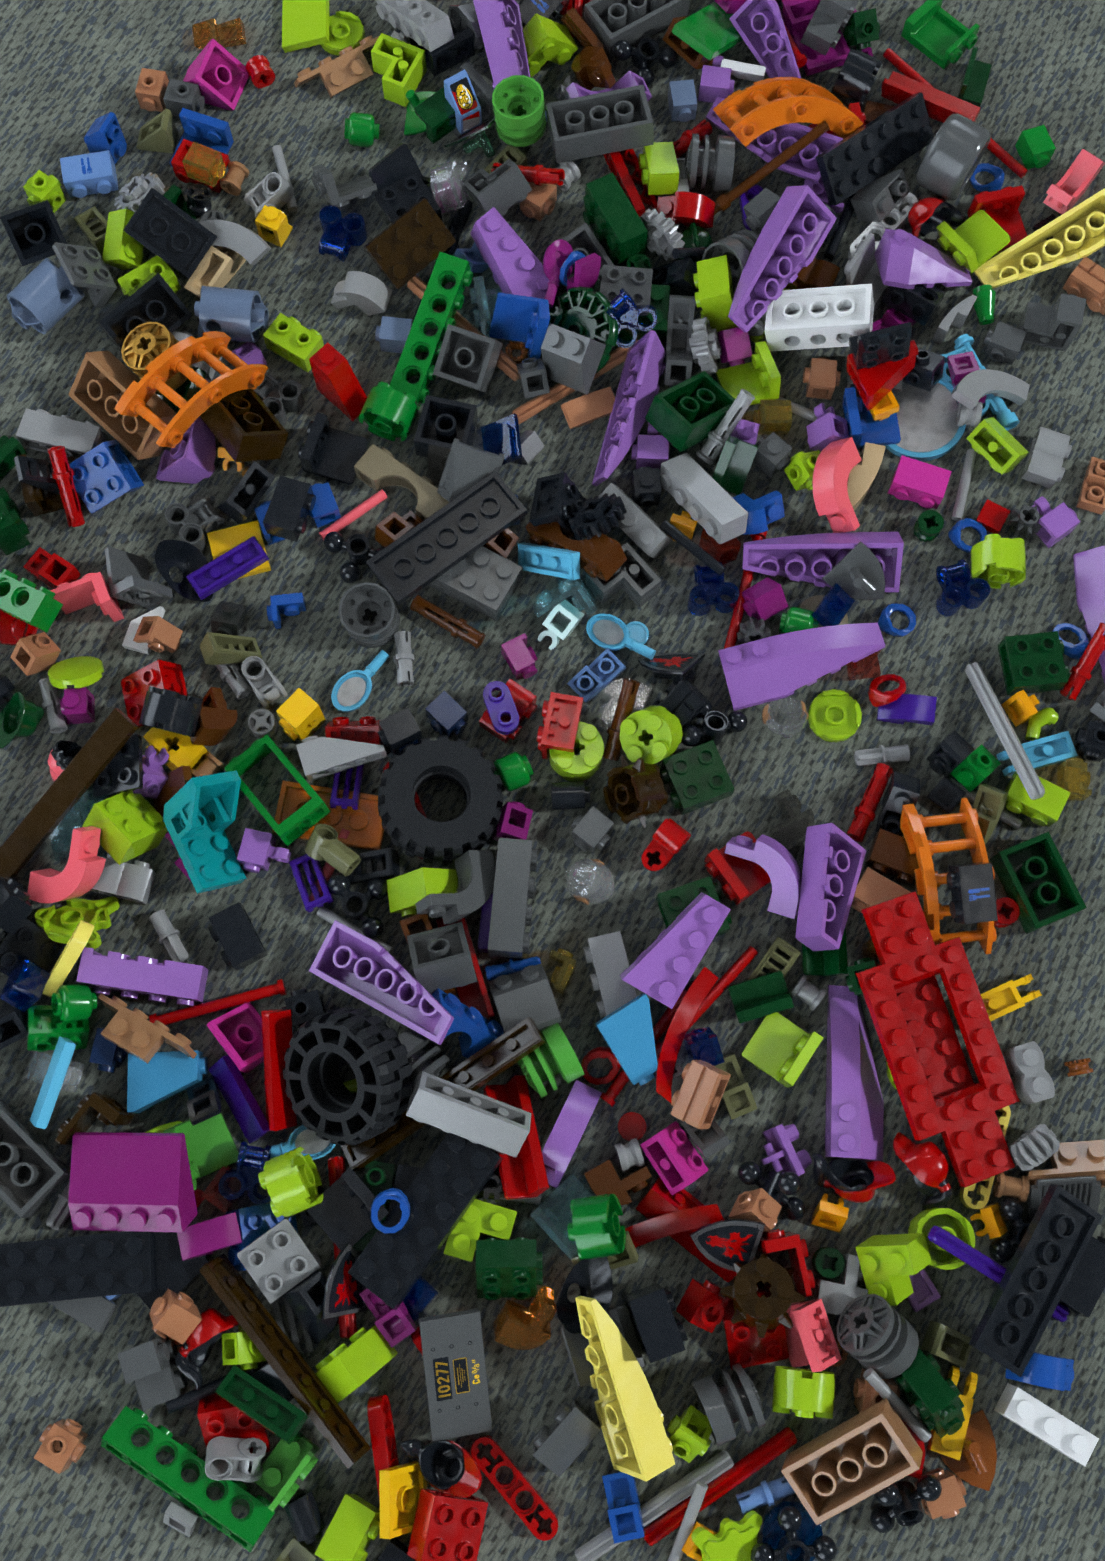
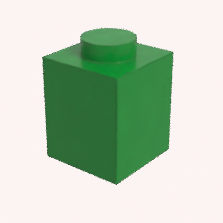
M1045 125L1022 131L1015 145L1027 170L1046 166L1056 149Z

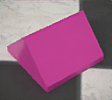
M250 1002L208 1022L207 1027L240 1071L248 1074L264 1061L262 1018Z

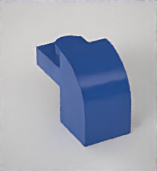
M777 490L755 500L744 493L732 497L748 512L746 533L744 535L768 531V524L785 517L782 494Z
M1034 1352L1021 1377L1006 1369L1005 1378L1054 1390L1071 1391V1384L1074 1380V1360Z

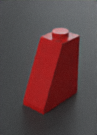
M914 340L910 341L908 357H904L896 362L881 363L873 368L857 370L852 354L847 355L846 370L867 410L873 409L915 367L918 347Z
M327 342L309 359L317 390L350 420L354 421L360 415L367 396L347 359Z

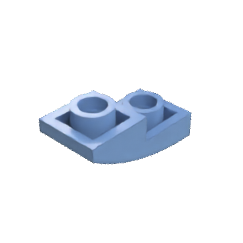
M607 648L589 666L586 665L567 684L579 697H583V701L587 703L616 679L627 667Z

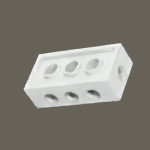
M872 284L782 290L783 294L767 306L764 331L770 351L849 347L850 337L872 332L874 300Z

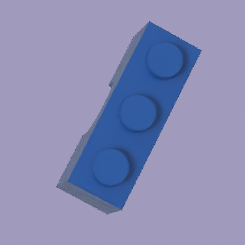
M329 483L312 485L313 493L316 495V502L313 510H309L307 515L314 519L317 528L333 523L341 518ZM271 501L263 502L259 507L254 508L268 545L285 540V538L267 534L263 520Z
M438 988L432 994L454 1017L445 1038L451 1033L463 1032L458 1039L464 1057L469 1058L503 1034V1027L497 1021H490L482 1016L476 1008L472 1006L469 1008L452 993L447 994Z

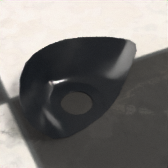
M173 539L161 541L157 546L154 559L158 571L168 585L182 597L189 600L210 601L213 594L201 600L186 578L191 572L208 563L202 552L194 545L185 541ZM171 567H177L181 570L183 580L180 583L174 582L169 575Z
M607 1257L581 1260L573 1267L562 1285L556 1304L557 1317L563 1327L572 1334L581 1333L576 1302H570L567 1297L568 1288L572 1283L578 1284L580 1288L579 1296L596 1299L606 1313L608 1312L613 1295V1281Z

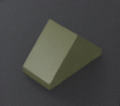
M166 108L140 128L136 145L137 149L174 154L178 131L169 109Z
M930 1320L920 1349L965 1368L972 1348L969 1345L971 1338L946 1325Z

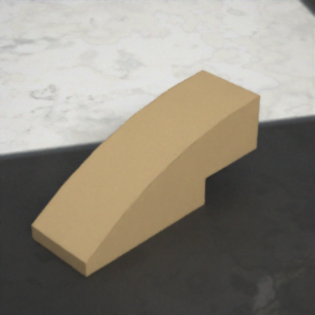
M211 246L184 288L201 298L202 286L223 288L245 263L246 259L232 249L226 247L214 248Z
M865 442L860 453L862 461L849 474L847 490L854 511L863 501L873 484L882 463L886 446Z

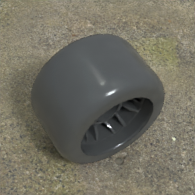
M951 114L927 148L916 175L917 183L946 200H956L966 187L991 139L989 130L960 114Z

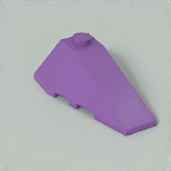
M747 0L729 20L759 64L766 67L765 72L769 78H801L776 1Z
M885 229L874 253L883 285L914 289L916 284H924L926 288H933L935 283H941L946 287L970 286L972 284L969 271L963 265L960 266L952 257L902 229Z
M200 416L183 435V439L175 448H171L170 451L164 450L156 475L158 480L197 484L213 474L216 457L215 435Z

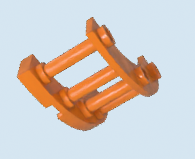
M776 77L754 82V85L742 91L740 89L735 91L713 109L745 147L763 133L789 123L802 122L819 125L826 121L830 128L829 130L843 139L857 131L864 124L826 88L811 83L809 80L796 77Z
M219 331L203 332L202 337L195 339L193 336H190L157 356L145 367L148 372L138 383L134 380L129 385L114 409L125 416L138 417L140 415L162 433L156 442L158 446L175 448L183 439V435L188 428L213 404L218 403L222 398L245 389L256 390L257 386L263 382L268 367L263 364L248 365L230 351L227 345L231 337L226 333ZM220 357H223L226 361L233 365L235 369L231 370L229 367H227L224 363H222L219 360ZM199 361H204L221 375L209 383L189 366ZM180 372L201 389L189 401L165 383L176 373ZM157 390L180 408L169 424L165 423L145 406Z
M961 798L959 813L925 817L922 814H918L914 804L903 805L900 828L910 854H916L919 866L918 869L914 870L917 894L923 895V913L934 944L960 937L962 943L979 941L985 954H991L993 942L997 939L994 921L977 923L976 930L940 934V920H943V917L951 916L949 905L942 906L938 901L937 888L942 884H947V873L938 874L934 870L932 860L934 853L970 849L973 863H989L984 839L978 824L977 810L971 807L967 798ZM960 824L966 839L932 842L927 840L924 828Z

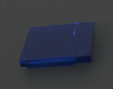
M511 414L481 427L484 450L497 455L499 453L505 454L502 465L522 457L517 414Z

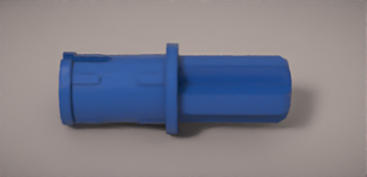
M538 956L513 961L511 958L509 962L485 966L487 980L491 981L501 975H508L523 970L527 966L541 964V960Z

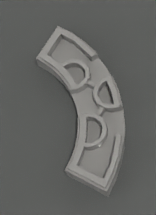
M225 220L199 222L217 236L211 246L232 249L243 256L250 265H255L271 250V247L258 234L242 225Z
M982 369L966 375L955 386L951 397L971 410L978 404L980 398L991 393L994 396L1003 397L1021 406L1027 400L1030 385L1008 373Z

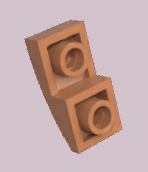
M610 386L562 404L561 409L569 428L573 429L584 426L596 419L611 415L615 396Z
M1091 457L1083 480L1077 507L1100 515L1105 510V460Z

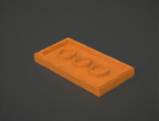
M282 781L274 819L278 824L311 799L299 783ZM310 785L331 812L298 839L309 840L317 824H326L333 827L337 831L338 836L342 828L350 831L347 839L337 838L348 847L373 851L381 849L384 829L378 812V795L360 793L358 810H353L350 806H347V809H342L341 806L331 808L332 788ZM339 789L338 798L343 797L344 790ZM350 791L349 799L353 798L354 791ZM272 829V834H273V835H278V834Z

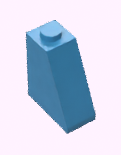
M642 993L594 1023L633 1085L639 1083L640 1086L655 1077L653 1073L657 1071L658 1067L649 998L646 994Z
M194 1050L197 1054L194 1059L180 1051L156 1052L147 1064L134 1055L128 1054L127 1113L140 1114L185 1091L186 1088L203 1081V1074H207L208 1071L207 1057H203V1052Z

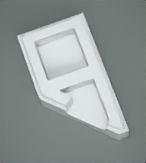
M722 59L721 67L731 68V75L739 79L755 82L764 80L765 66L729 59Z
M159 606L132 620L122 646L125 649L150 655L151 649L148 648V643H136L133 639L143 617L160 616L163 618L165 609Z

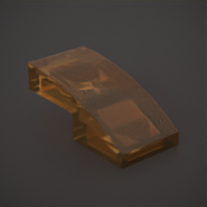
M212 18L192 25L196 48L204 49L211 39L216 40L222 47L246 44L244 23L240 18L217 24L215 19Z

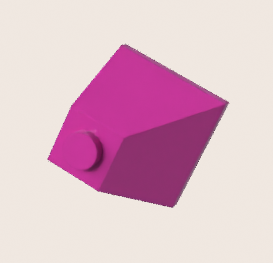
M211 39L189 66L183 81L198 84L206 104L234 111L250 75L247 73L246 67L216 40Z

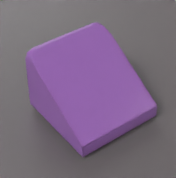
M246 342L232 350L235 355L248 365H267L261 350L255 343Z

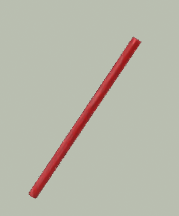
M888 48L884 52L883 57L905 76L933 87L893 50ZM992 138L990 139L987 149L1020 178L1025 176L1028 170Z

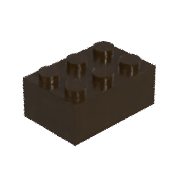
M426 198L413 205L363 248L393 288L399 289L435 260L439 252L447 250L456 240Z
M245 389L229 394L200 415L201 419L235 462L266 461L281 458L289 433L253 389Z

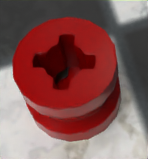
M254 56L246 63V71L251 76V81L255 87L264 88L274 82L275 73L265 56Z
M1008 897L996 900L998 920L994 921V926L1004 928L1014 923L1020 915L1018 904Z

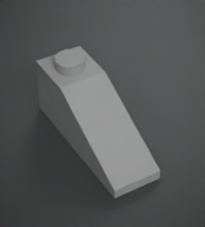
M310 736L304 738L302 743L296 745L305 776L309 781L388 757L384 745L329 737L318 738V736Z

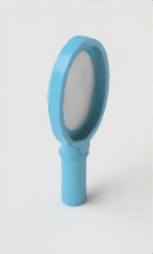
M602 613L596 614L588 620L586 626L587 634L599 647L608 648L613 651L626 647L630 651H634L650 660L654 658L656 650L638 642L636 639L630 638L628 627L618 617Z
M381 650L370 664L365 666L364 671H350L336 682L332 690L331 699L332 704L338 711L352 712L366 702L372 691L371 677L376 674L378 669L390 657L384 650Z
M301 1125L290 1134L287 1142H281L280 1144L257 1150V1157L259 1161H263L302 1147L304 1148L301 1152L303 1156L309 1154L315 1160L329 1154L336 1144L331 1143L330 1139L326 1141L317 1137L313 1130H308L304 1125Z

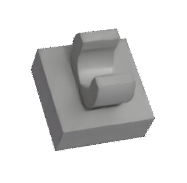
M171 1501L165 1511L163 1523L190 1537L196 1527L198 1516L192 1510L184 1508L183 1504L179 1501L177 1504Z

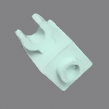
M562 599L542 623L548 629L540 633L538 641L541 642L545 636H550L552 644L549 646V649H554L559 644L560 638L564 640L573 632L585 614L566 599Z

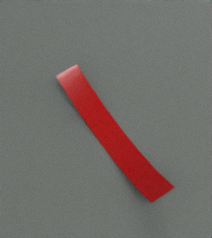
M705 966L691 984L677 1008L667 1030L658 1060L656 1092L671 1104L673 1073L681 1044L697 1010L719 979Z
M711 1204L664 1214L627 1227L625 1231L629 1232L636 1248L663 1237L702 1228L705 1225L724 1219L718 1205Z

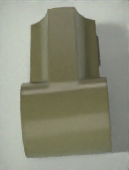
M317 824L305 846L306 854L318 861L325 860L345 877L349 876L361 861L360 856L337 839L338 833L333 827L326 824Z

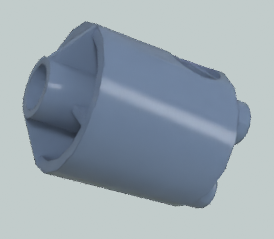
M45 258L6 296L11 304V315L24 329H28L31 326L39 333L46 334L85 294L78 286H73L70 283L62 266L57 268L50 259Z
M212 286L201 287L200 301H195L194 314L196 317H199L200 322L198 325V336L202 337L203 332L219 331L231 337L230 341L257 343L261 328H267L269 321L268 308L262 302L259 291Z

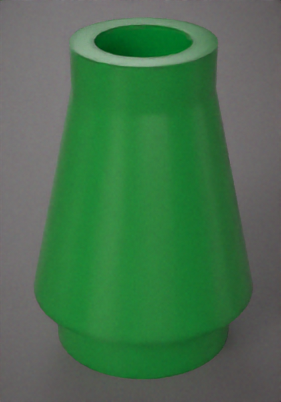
M992 285L975 287L972 290V295L977 296V299L973 306L979 319V325L992 324L994 322L996 291L993 290Z

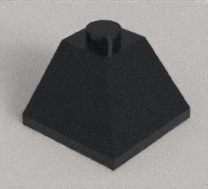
M48 199L23 204L0 213V219L22 266L55 255L52 248L55 242L67 244Z

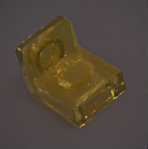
M558 948L557 952L550 950L549 959L563 965L561 968L556 966L550 982L554 983L553 991L564 995L577 965V960L572 959L574 956L572 953Z

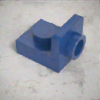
M303 593L270 596L271 605H267L268 620L273 621L276 629L281 628L280 614L296 616L300 612L307 611Z

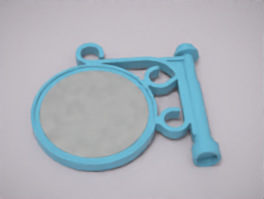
M968 334L959 336L954 341L955 350L942 354V356H945L944 362H946L943 366L942 378L931 392L902 382L901 392L894 394L899 404L897 418L901 441L898 444L883 445L891 453L900 458L903 455L919 461H931L944 456L958 444L966 424L962 427L956 426V414L959 404L957 400L951 397L953 385L950 376L946 373L948 369L947 357L973 351L980 370L986 369L982 366L971 346L974 343L972 336ZM992 393L986 394L985 403H982L984 406L982 416L989 408L992 414L996 415L997 421L1007 431L1019 424L1020 421L1015 412H1011L1007 408L1002 397L994 396Z

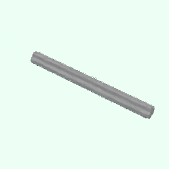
M977 662L968 664L965 672L1029 797L1032 800L1043 797L1045 789L980 664Z
M726 1450L721 1451L641 1505L643 1526H647L691 1496L697 1481L707 1485L731 1469L734 1463ZM611 1526L575 1550L577 1561H595L620 1544H614Z

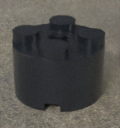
M851 47L831 93L848 105L859 102L861 108L883 61Z
M149 686L139 724L194 737L203 699Z

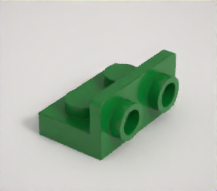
M51 1005L28 1006V1051L45 1052L55 1050L59 1036L73 1041L76 1045L75 1050L87 1048L89 1036L88 1019L62 1022L58 1016L53 1015Z

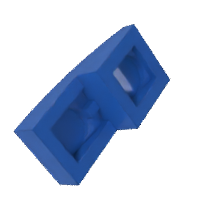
M620 1471L603 1475L602 1479L609 1507L607 1511L614 1544L645 1537L635 1477Z

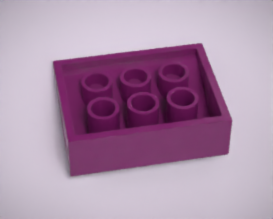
M75 1132L72 1139L68 1199L73 1230L183 1233L198 1214L184 1133Z

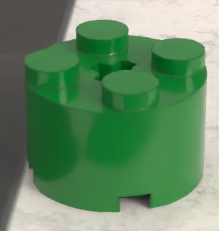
M378 382L377 386L371 388L359 415V421L361 424L365 421L369 425L367 430L378 437L390 441H395L397 437L401 438V441H405L418 413V407L415 404L417 399L408 392L401 393L393 389L388 383Z
M603 1194L572 1199L570 1202L572 1222L568 1223L567 1229L570 1241L576 1242L579 1259L601 1258L623 1253L626 1243L625 1225L620 1226L618 1216H622L623 1212L615 1194Z

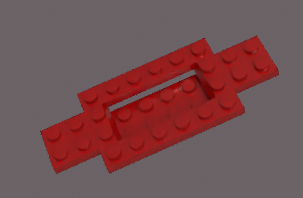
M916 891L862 909L880 964L856 973L914 1139L921 1141L941 1133L960 1187H968L1014 1168L1015 1165L995 1111L1019 1102L960 937L934 944ZM937 974L941 975L979 1083L973 1082L935 977Z

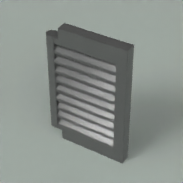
M1095 1175L1037 1179L1036 1185H1030L1027 1216L1029 1219L1034 1217L1051 1183L1059 1185L1098 1212L1102 1184L1100 1181H1096Z

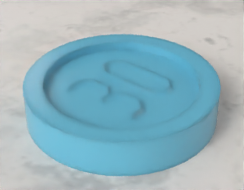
M633 621L626 625L630 631V638L636 639L642 644L647 642L649 631L645 624Z

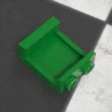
M927 0L906 19L901 36L938 66L945 69L950 63L955 64L965 49L970 50L976 44L980 26L976 23L968 29L941 8L943 0Z

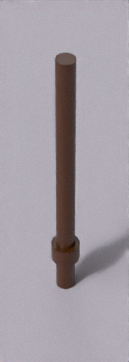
M826 121L820 123L727 194L722 193L715 199L714 215L721 210L724 212L731 206L730 203L827 132L830 128Z

